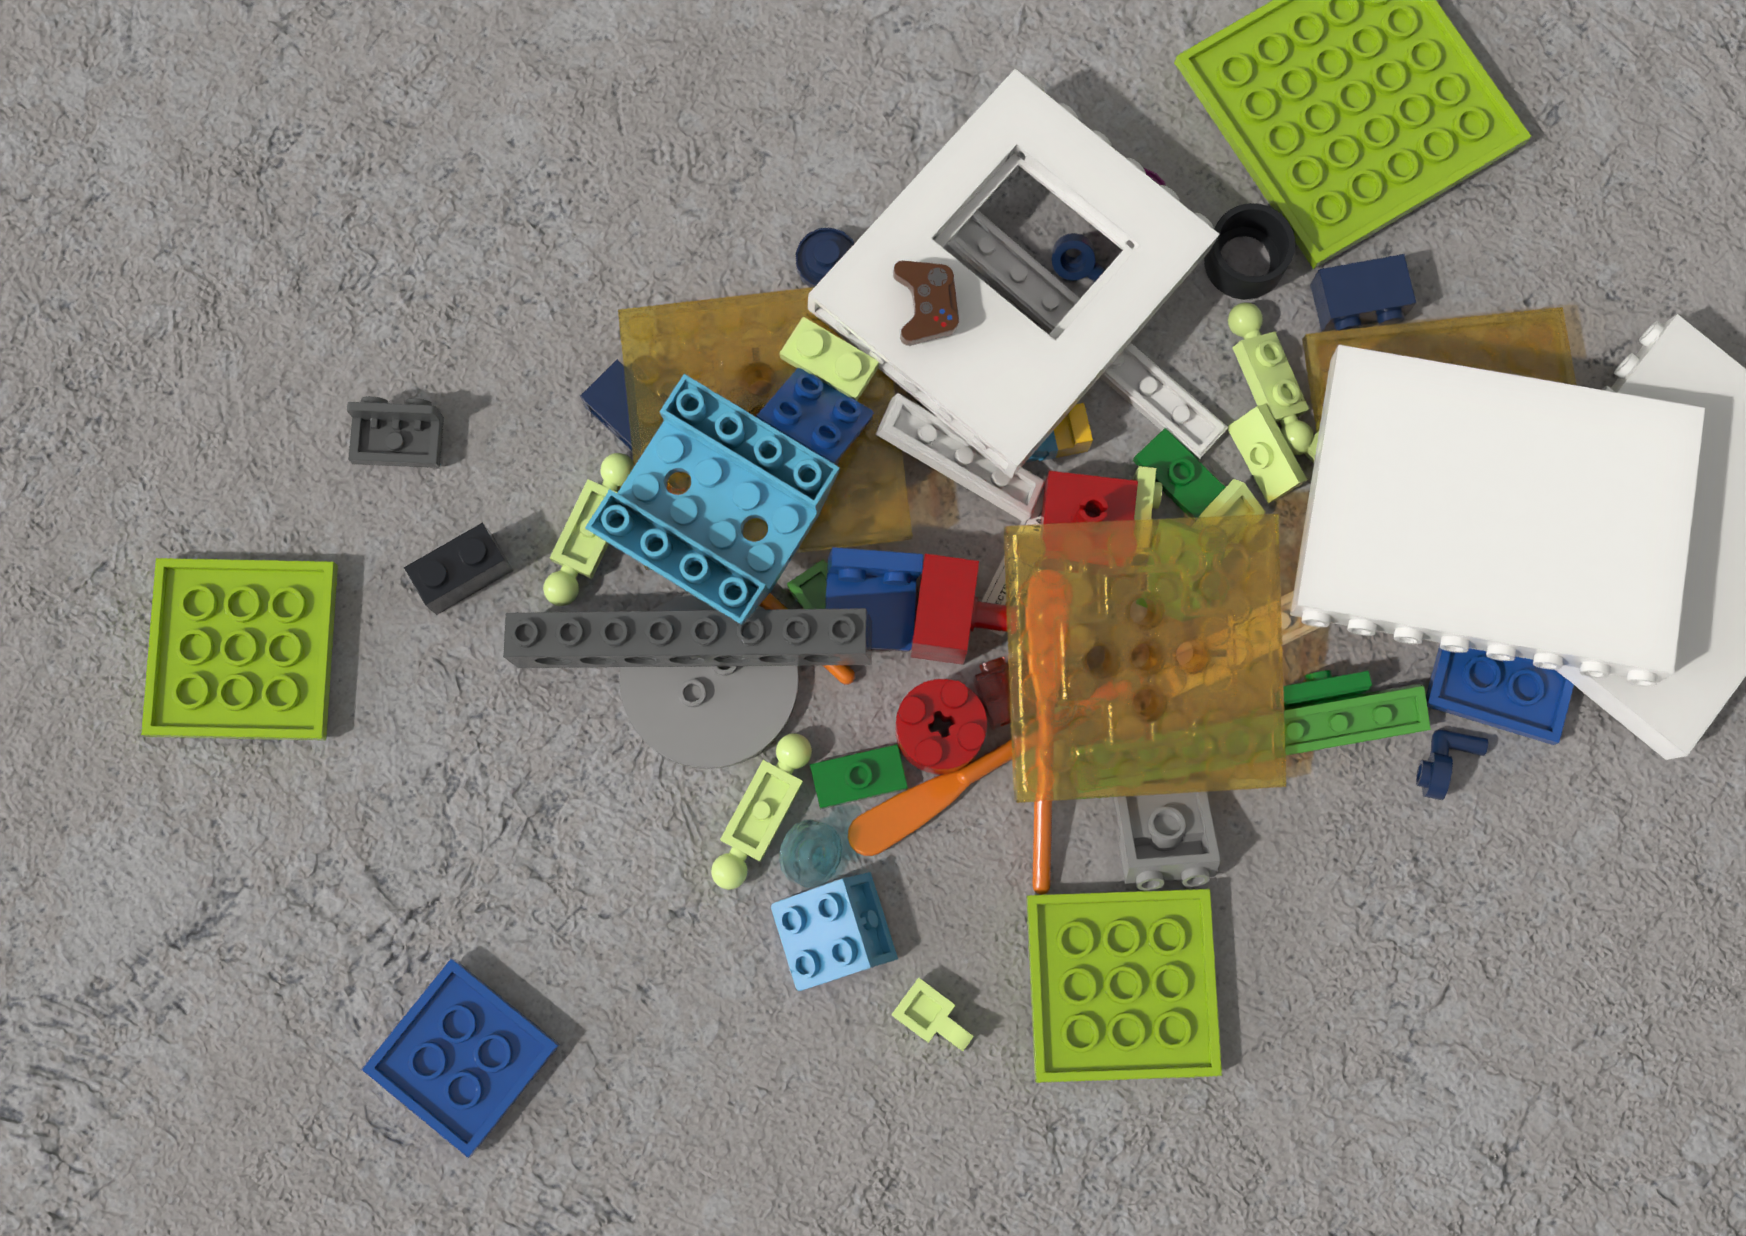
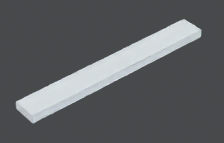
M979 210L948 243L954 251L1049 333L1080 300L1077 295ZM1131 342L1100 376L1102 380L1161 431L1166 428L1198 461L1228 429V426Z

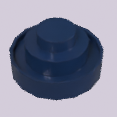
M819 228L808 233L800 241L795 253L796 269L802 282L813 289L855 244L853 239L845 232L834 228Z

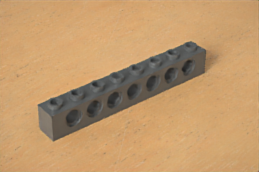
M866 608L755 610L743 625L718 610L506 613L503 657L517 668L872 665V619Z

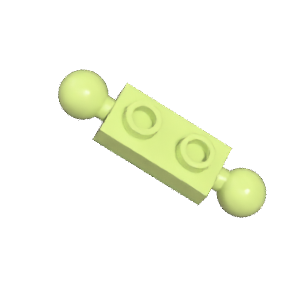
M1247 302L1237 304L1228 315V325L1235 335L1243 337L1244 340H1241L1232 348L1257 406L1266 404L1275 422H1280L1282 426L1280 431L1294 455L1304 454L1313 442L1314 433L1306 422L1298 420L1297 417L1303 415L1309 408L1276 332L1261 335L1260 328L1263 323V316L1256 305Z
M623 453L610 454L603 460L600 469L603 479L601 485L587 479L555 545L550 559L562 567L560 571L550 574L543 586L546 599L553 605L566 606L577 598L579 584L576 577L578 573L592 579L609 545L606 541L586 530L585 527L609 489L618 493L619 488L634 468L633 460Z
M791 733L779 740L776 747L778 759L776 766L762 760L720 838V841L732 848L729 853L719 856L712 865V878L719 887L727 890L740 887L747 878L748 869L745 863L747 857L750 856L761 862L803 784V781L793 776L792 773L794 769L805 766L812 755L811 744L803 735Z

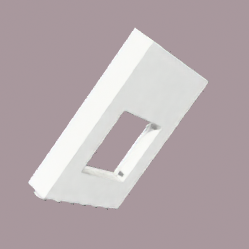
M1014 69L812 289L808 295L807 309L846 342L879 362L878 368L1012 479L1208 254L1220 234L1214 230L1212 223L1200 213H1193L1184 206L1172 189L1164 185H1158L1147 176L1144 168L1136 160L1125 158L1116 151L1104 134L1096 130L1092 131L1079 121L1077 114L1072 108L1064 103L1058 104L1047 95L1042 85L1031 76H1024ZM1021 152L1025 155V160L1018 156ZM1018 165L1123 250L1049 335L944 249L949 241ZM1129 240L1134 243L1133 249L1127 245ZM898 261L944 264L952 269L959 317L958 327L952 335L912 346H906L901 342V329L913 318L914 307L911 291L893 277L894 266Z

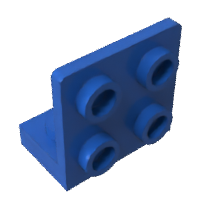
M797 368L756 417L837 466L842 455L870 422L874 412L855 399L824 383L818 377L809 374L801 368Z
M833 547L828 556L825 609L866 608L872 619V649L910 651L914 635L916 580L923 570V554Z

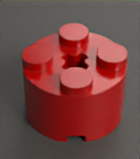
M934 679L923 682L914 687L900 703L896 716V741L904 758L922 771L944 775L961 770L969 765L977 756L986 737L987 717L982 702L970 688L960 681ZM935 718H940L942 722H950L952 724L948 729L947 737H942L938 731L930 732L929 729L933 727Z

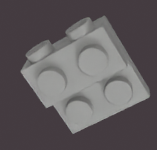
M1204 779L1115 786L1113 797L1120 832L1118 845L1125 884L1137 883L1138 889L1148 891L1162 887L1164 881L1182 879L1184 886L1197 887L1208 883L1210 877L1216 876L1221 860Z

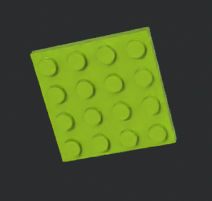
M156 558L141 735L170 738L326 741L338 565L335 562Z
M1210 889L1026 896L1036 1083L1222 1076Z

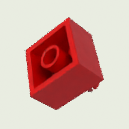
M1049 470L1044 485L1035 568L1123 578L1130 565L1138 481Z
M925 553L911 658L963 665L968 650L970 632H973L974 628L1014 634L1018 606L978 601V597L975 596L979 561Z

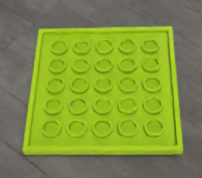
M1272 0L1178 54L1174 62L1270 206L1281 213L1289 222L1295 236V243L1313 269L1525 145L1532 137L1436 0Z

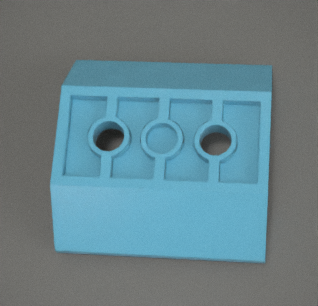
M683 374L660 410V414L664 419L663 423L618 493L609 489L585 529L743 625L770 594L818 518L840 468ZM676 472H685L691 477V486L688 491L680 495L670 493L667 490L668 478ZM760 518L768 525L766 536L756 542L744 538V524L750 519Z

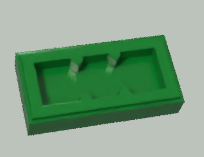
M1166 428L1151 440L1132 460L1138 467L1156 468L1155 482L1162 483V491L1193 522L1226 488Z
M1325 670L1305 675L1306 682L1279 687L1272 693L1275 708L1279 709L1363 694L1372 687L1369 671L1333 677L1331 670Z
M898 744L810 764L820 810L908 789Z

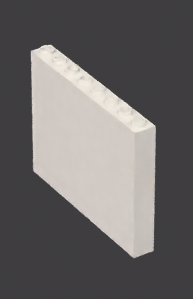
M1678 314L1663 324L1658 321L1654 322L1640 337L1639 342L1643 346L1636 355L1633 353L1628 355L1614 371V374L1619 378L1612 387L1605 386L1601 389L1705 408L1674 674L1660 682H1656L1655 686L1645 687L1627 683V677L1609 674L1607 678H1593L1580 674V668L1562 665L1561 669H1555L1665 760L1689 755L1746 677V369Z
M1338 345L1330 360L1290 615L1302 617L1301 622L1303 624L1314 627H1328L1330 623L1348 626L1347 630L1358 635L1372 636L1376 634V631L1394 634V640L1407 644H1420L1422 640L1439 642L1440 648L1446 651L1462 653L1468 652L1469 648L1487 651L1486 656L1495 660L1513 661L1515 657L1532 659L1533 665L1539 668L1555 670L1561 669L1562 665L1580 668V674L1588 677L1607 678L1609 674L1627 677V683L1632 685L1655 686L1656 682H1660L1673 675L1675 669L1705 408Z

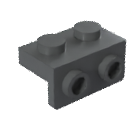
M366 396L361 398V402H347V412L352 417L348 457L352 464L440 468L444 417L430 401L410 398L405 400V404L388 403L384 398Z

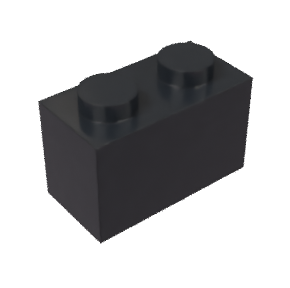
M483 522L404 567L423 603L436 615L513 571L493 534Z

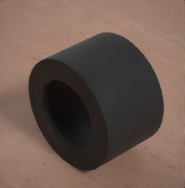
M1247 203L1230 209L1219 219L1214 228L1220 235L1211 250L1204 257L1205 271L1211 283L1227 296L1242 300L1262 297L1277 286L1293 258L1295 236L1292 227L1281 213L1263 204ZM1242 236L1254 238L1261 242L1269 253V270L1267 274L1261 276L1241 274L1225 262L1221 255V249L1233 238Z

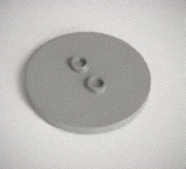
M687 593L665 602L653 611L716 609L694 595ZM758 606L756 610H765V609L762 608L761 606ZM798 666L620 667L619 678L620 693L625 712L639 736L663 757L675 763L698 769H719L734 766L764 751L776 740L787 725L796 704L799 686Z

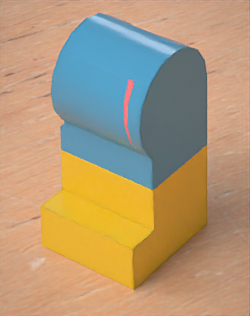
M1076 404L1026 462L1037 460L1040 462L1088 452L1093 438L1085 404Z

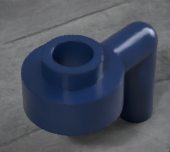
M1066 234L1059 238L1053 246L1052 266L1055 272L1064 279L1079 280L1088 277L1093 282H1096L1106 270L1095 262V247L1092 241L1082 234ZM1069 249H1079L1082 253L1077 257H1070L1066 254V251Z
M1445 729L1434 731L1431 740L1430 757L1428 761L1423 759L1420 761L1416 775V786L1422 787L1423 796L1442 801L1446 797L1453 768V759L1449 756V749L1485 756L1488 748V739Z

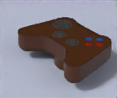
M898 261L894 266L893 277L911 291L914 307L913 318L901 329V342L906 346H912L952 335L959 323L952 269L944 264Z

